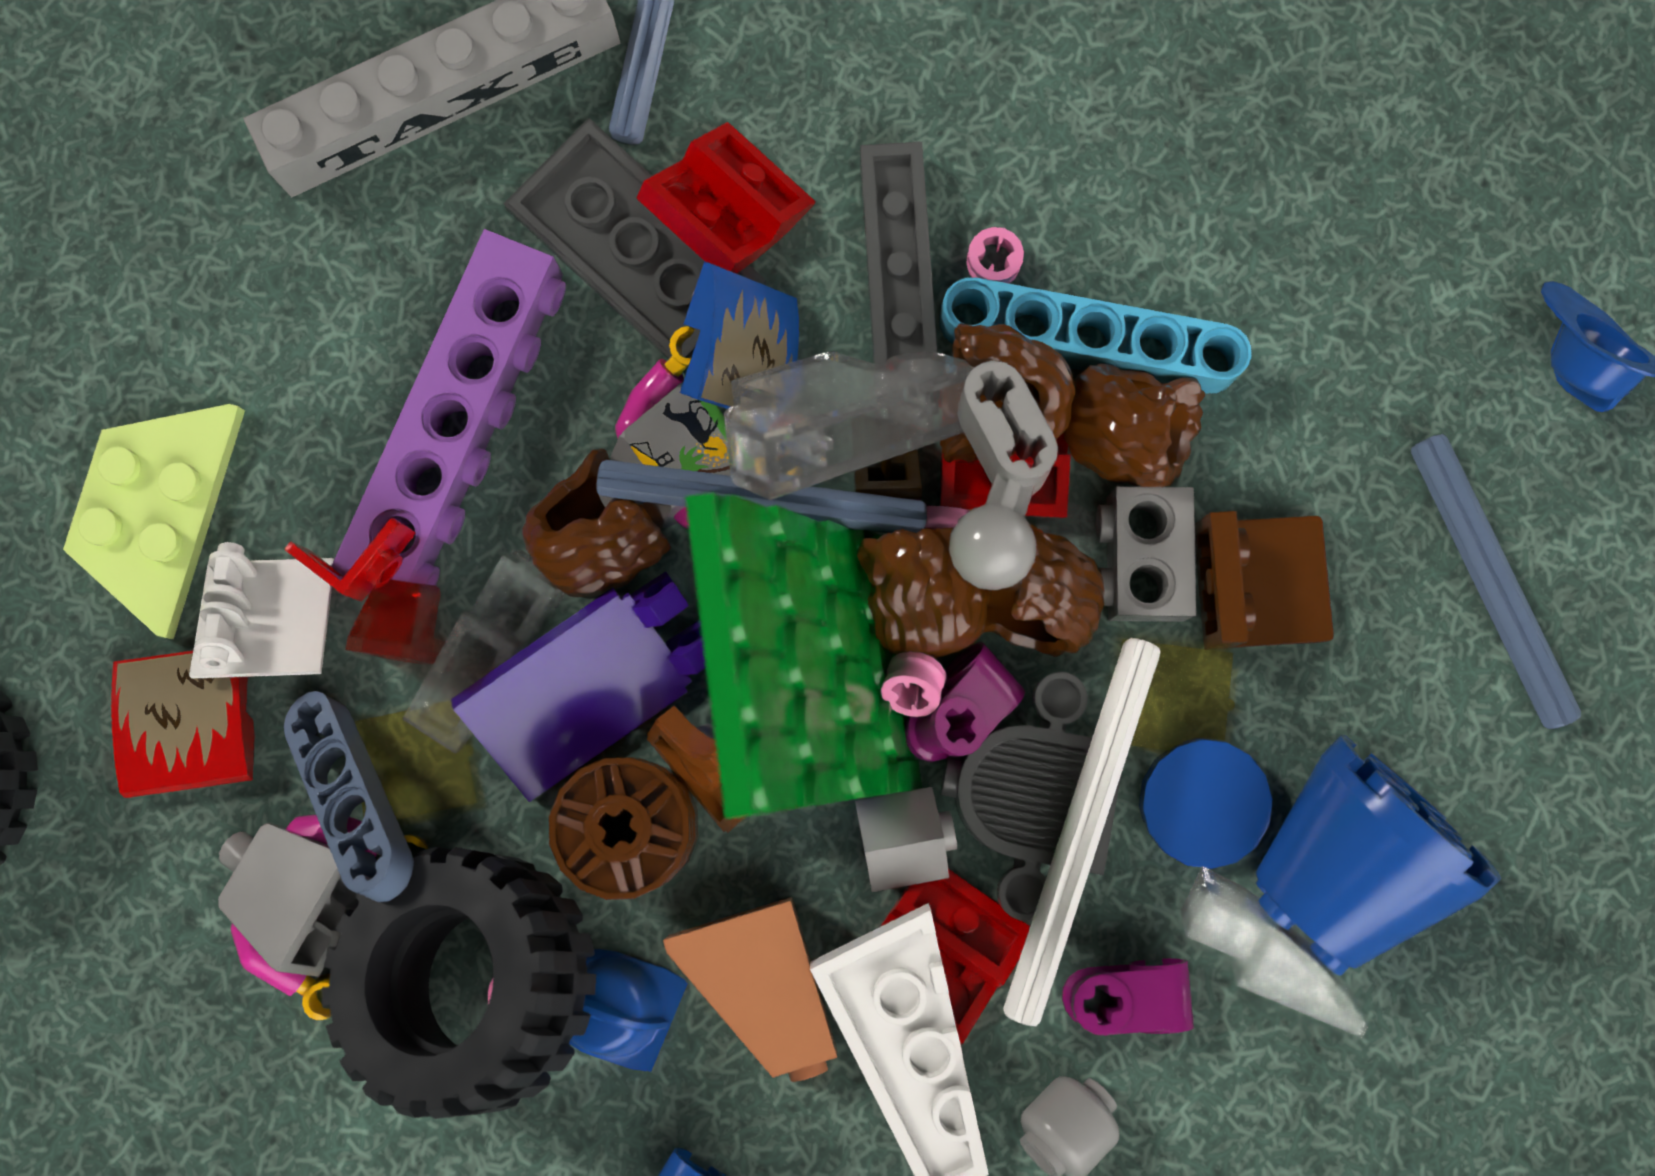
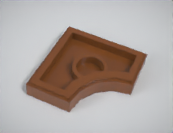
M675 706L657 718L647 734V740L687 786L688 790L721 830L729 833L747 816L725 819L715 739L706 736L692 725Z

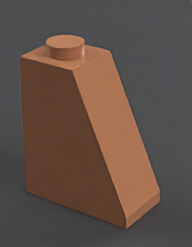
M792 897L668 935L663 940L668 956L772 1077L788 1073L791 1082L806 1080L828 1070L826 1061L837 1058L836 1042L819 986L810 971L811 959Z

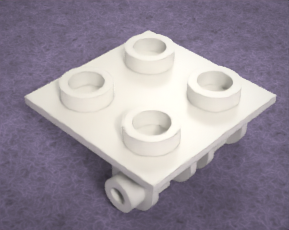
M231 542L219 544L217 551L210 554L189 674L191 679L322 674L332 586L297 559L250 561L244 555L245 549L241 545ZM321 558L332 566L334 558Z

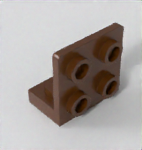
M1237 511L1210 512L1195 523V552L1204 650L1324 643L1333 639L1330 591L1323 521L1321 517L1301 516L1237 520Z

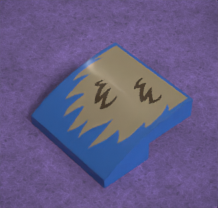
M704 262L684 321V325L700 330L680 393L703 402L783 425L790 402L798 360L799 312L797 298L716 265Z

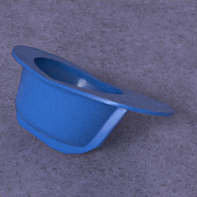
M1550 281L1542 285L1541 293L1546 304L1562 321L1551 348V366L1554 369L1557 382L1568 393L1595 411L1607 412L1613 409L1646 376L1655 377V356L1635 343L1606 312L1565 284Z
M595 949V954L586 958L587 974H596L595 995H586L583 1011L590 1013L591 1017L585 1034L572 1036L569 1044L593 1057L629 1069L652 1072L688 983L685 979L666 968L617 951Z

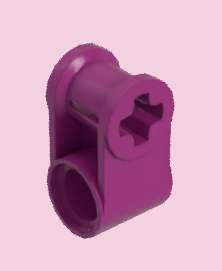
M978 642L964 650L946 667V681L941 690V700L936 711L927 716H908L905 720L907 747L920 760L933 762L945 759L949 755L959 757L974 753L981 747L984 740L1000 721L1009 715L1024 698L1025 689L983 642Z
M1162 958L1163 965L1146 966L1145 960H1136L1124 965L1079 969L1068 977L1063 986L1062 1002L1064 1009L1072 1020L1095 1035L1107 1036L1128 1033L1171 1034L1190 1031L1194 1029L1188 961L1180 958ZM1095 986L1110 995L1109 1002L1099 1004V1015L1083 1006L1084 1000L1095 996Z

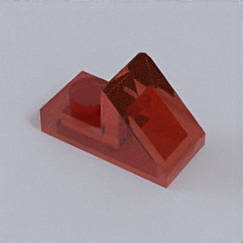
M392 579L380 588L373 586L347 637L345 650L381 659L444 667L448 642L433 638L441 595L440 588L435 585Z

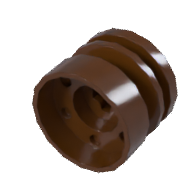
M632 757L604 758L579 769L559 790L549 815V845L560 871L580 890L605 900L635 899L670 882L689 862L699 837L698 809L687 786L669 768L645 759ZM629 811L633 815L629 826L637 832L635 840L630 838L620 840L616 844L611 840L615 829L607 822L610 816H623Z

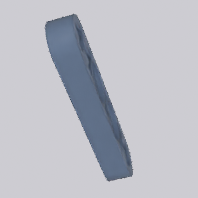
M318 691L308 692L299 697L290 707L284 722L285 738L343 883L349 890L374 901H390L405 889L412 876L414 864L412 853L350 711L345 705ZM319 731V733L326 736V738L322 739L316 736L315 734ZM345 755L346 762L341 775L335 781L328 784L327 777L333 763L339 757ZM365 802L366 812L361 824L355 830L348 833L347 822L351 812L357 805ZM369 849L370 851L375 852L381 855L382 857H380L377 861L374 854H371L366 850Z

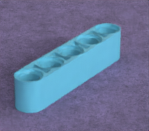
M963 278L952 284L947 289L940 312V329L944 337L951 344L955 340L954 330L958 324H961L952 311L958 305L973 304L983 312L985 319L976 325L989 327L1005 324L1021 334L1023 333L1017 328L1015 319L1022 315H1033L1043 322L1046 332L1036 337L1023 335L1030 340H1038L1052 347L1063 356L1072 369L1085 371L1090 365L1096 366L1099 363L1114 365L1122 370L1144 371L1153 375L1161 383H1169L1183 377H1192L1199 381L1201 389L1205 393H1218L1227 389L1248 367L1252 357L1251 345L1247 336L1240 329L1229 324L982 278ZM1083 326L1098 328L1106 338V346L1102 348L1086 346L1080 341L1077 329ZM1145 337L1158 339L1167 350V358L1164 360L1149 358L1142 351L1140 339ZM1215 349L1220 351L1227 359L1228 371L1218 372L1211 369L1205 363L1203 350Z

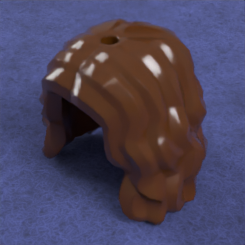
M958 324L954 330L955 340L953 342L952 369L946 394L945 413L943 415V423L946 428L943 430L940 438V446L942 447L945 461L951 463L957 459H963L967 462L978 460L960 425L957 413L962 390L969 373L979 364L989 361L1005 362L1018 371L1023 377L1055 439L1061 436L1069 426L1071 404L1075 396V385L1071 370L1063 356L1047 344L1038 340H1030L1005 324L989 327ZM980 395V403L988 401L985 395ZM1001 400L993 402L997 409H1001L1003 404Z
M1099 363L1096 366L1090 365L1084 372L1078 374L1074 380L1075 396L1071 404V420L1068 428L1063 433L1064 440L1075 462L1089 468L1100 477L1111 482L1127 483L1136 487L1163 488L1171 486L1174 479L1180 477L1183 464L1190 457V441L1201 430L1200 420L1203 411L1199 404L1205 397V392L1201 389L1199 381L1192 377H1183L1169 383H1161L1153 375L1144 371L1122 370L1114 365Z
M605 449L592 450L575 473L556 484L543 500L533 506L526 515V523L522 529L526 550L532 557L535 567L555 587L571 597L593 599L607 592L612 587L614 589L624 587L640 571L658 563L661 557L671 549L666 536L661 532V528L654 523L642 505L636 504L633 500L619 498L611 499L606 508L597 493V477L601 462L610 460Z
M1029 524L1037 544L1035 562L1027 576L1014 586L992 590V595L987 605V617L983 633L994 632L1014 646L1031 648L1053 657H1058L1065 652L1077 653L1081 647L1090 643L1093 634L1098 629L1101 612L1104 607L1105 589L1103 577L1098 570L1095 560L1079 551L1067 538L1044 533L1041 529Z
M925 528L917 533L900 529L893 533L885 534L878 539H863L857 549L858 560L871 583V591L867 602L875 622L876 638L894 656L903 652H920L933 658L942 657L974 644L985 629L987 605L990 601L992 590L978 589L963 579L954 567L949 552L951 532L954 528Z

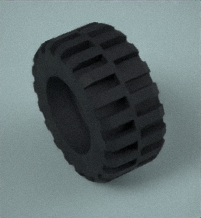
M441 847L420 850L413 858L412 876L405 889L397 897L390 901L377 902L357 893L355 898L360 902L355 910L346 909L335 929L341 935L337 946L328 948L324 968H331L329 987H322L323 1009L331 1010L333 1022L326 1025L333 1048L343 1049L345 1056L339 1061L352 1082L366 1081L362 1088L365 1095L380 1106L392 1105L397 1114L413 1118L431 1116L433 1119L499 1112L515 1107L520 1098L534 1097L549 1086L551 1077L548 1072L563 1071L575 1054V1049L569 1045L572 1036L584 1035L591 1015L583 1011L585 996L595 995L596 974H587L586 958L595 954L591 935L578 932L576 925L583 921V914L574 899L559 897L563 893L562 884L549 873L536 871L532 863L515 857L455 847L453 850ZM470 918L480 929L489 946L493 962V987L490 1001L482 1020L467 1039L461 1044L456 1045L441 1030L434 1017L429 998V977L434 957L443 940L458 924Z

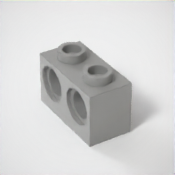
M1116 487L1107 496V505H1098L1096 511L1097 542L1107 543V568L1099 567L1098 570L1104 581V606H1108V621L1184 622L1195 617L1194 487ZM1144 510L1153 516L1157 524L1155 538L1144 539L1137 536L1131 530L1129 525L1130 511ZM1133 572H1145L1156 581L1158 595L1153 603L1141 602L1133 596L1129 586L1130 577Z

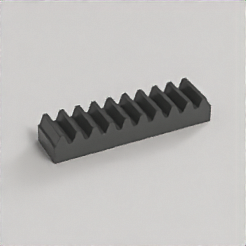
M922 141L860 145V174L876 394L938 391L940 382Z

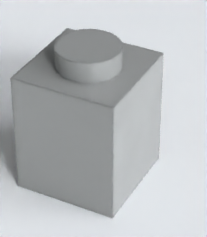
M932 787L855 801L872 892L949 878L946 851L957 849L955 828L950 810L938 812Z

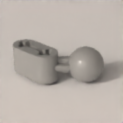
M989 361L981 363L972 369L966 378L957 415L960 425L992 486L986 504L972 509L958 520L951 532L949 552L954 567L963 579L978 589L999 590L1014 586L1026 577L1035 562L1037 544L1032 528L1025 519V514L1031 496L1041 489L1057 459L1058 446L1023 377L1014 367L1005 362ZM980 395H985L988 401L980 403ZM1001 400L1003 403L1001 409H997L993 402ZM1015 451L1020 459L1032 457L1034 460L1032 467L1029 468L1024 460L1012 462L1009 459L1011 453Z

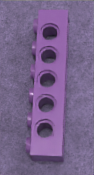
M486 229L483 230L332 564L334 569L345 576L391 518H395L405 525L413 524L416 532L415 541L409 550L400 554L403 557V562L399 570L384 586L380 588L374 586L369 592L370 595L411 612L414 611L418 601L424 603L432 595L440 574L439 567L434 566L443 543L452 544L461 531L465 519V510L460 508V505L469 485L478 486L488 470L491 453L485 449L495 427L503 429L512 416L516 396L511 391L520 371L528 373L536 362L541 347V339L536 337V334L546 314L553 317L563 301L566 283L561 280L563 274L553 256ZM508 300L519 302L518 311L510 320L505 322L492 321L493 311L500 303ZM480 356H492L494 358L493 367L486 376L480 379L467 378L468 367L474 359ZM454 412H467L468 422L465 429L454 437H443L442 426L445 419ZM440 468L442 480L439 487L431 494L419 495L417 492V481L420 475L427 469Z

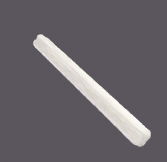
M1130 638L1123 643L1004 1005V1013L1008 1018L1024 1025L1037 1026L1040 1023L1160 656V648L1150 642Z

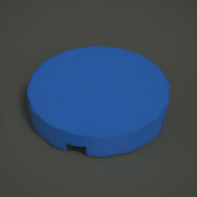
M1195 738L1175 745L1154 759L1142 780L1139 808L1147 832L1164 853L1187 866L1214 869L1238 862L1258 846L1270 824L1272 796L1266 775L1249 754L1225 741Z

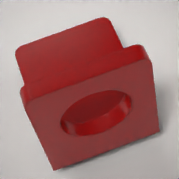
M391 518L345 576L311 550L292 541L288 543L284 550L342 595L362 602L374 586L377 588L384 586L397 573L403 562V557L400 553L414 537L415 531L397 519Z

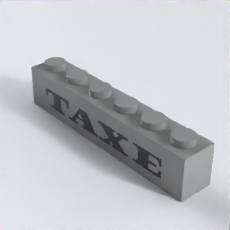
M495 0L248 115L243 120L268 173L291 197H294L608 50L621 42L612 11L606 0Z

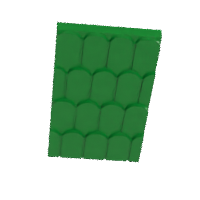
M716 493L685 496L725 819L922 789L919 760H915V755L911 753L906 743L905 720L908 716L894 711L890 702L884 701L881 695V687L887 676L886 670L894 655L886 650L880 640L876 638L875 622L867 602L871 591V583L857 557V549L863 539H878L881 536L868 530H852L830 520L816 521L778 505L766 507L734 494L721 496Z

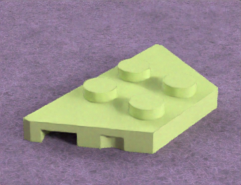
M226 404L101 430L63 550L157 636L174 640L245 410L239 406Z

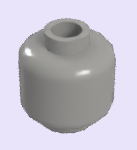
M1059 1076L1022 1112L1020 1122L1024 1135L1019 1139L1020 1143L1029 1157L1049 1176H1086L1119 1141V1127L1112 1115L1117 1109V1104L1107 1090L1091 1078H1088L1082 1084L1074 1078Z

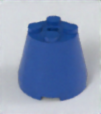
M1343 734L1321 755L1256 870L1258 878L1256 884L1264 893L1258 900L1261 907L1275 922L1287 930L1296 924L1314 941L1310 948L1316 957L1332 972L1340 976L1349 967L1358 968L1481 899L1501 880L1499 872L1481 851L1473 845L1468 849L1461 842L1462 836L1445 820L1446 817L1372 753L1363 761L1353 749L1356 744Z

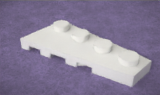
M929 903L810 961V971L914 1176L988 1175V1169Z

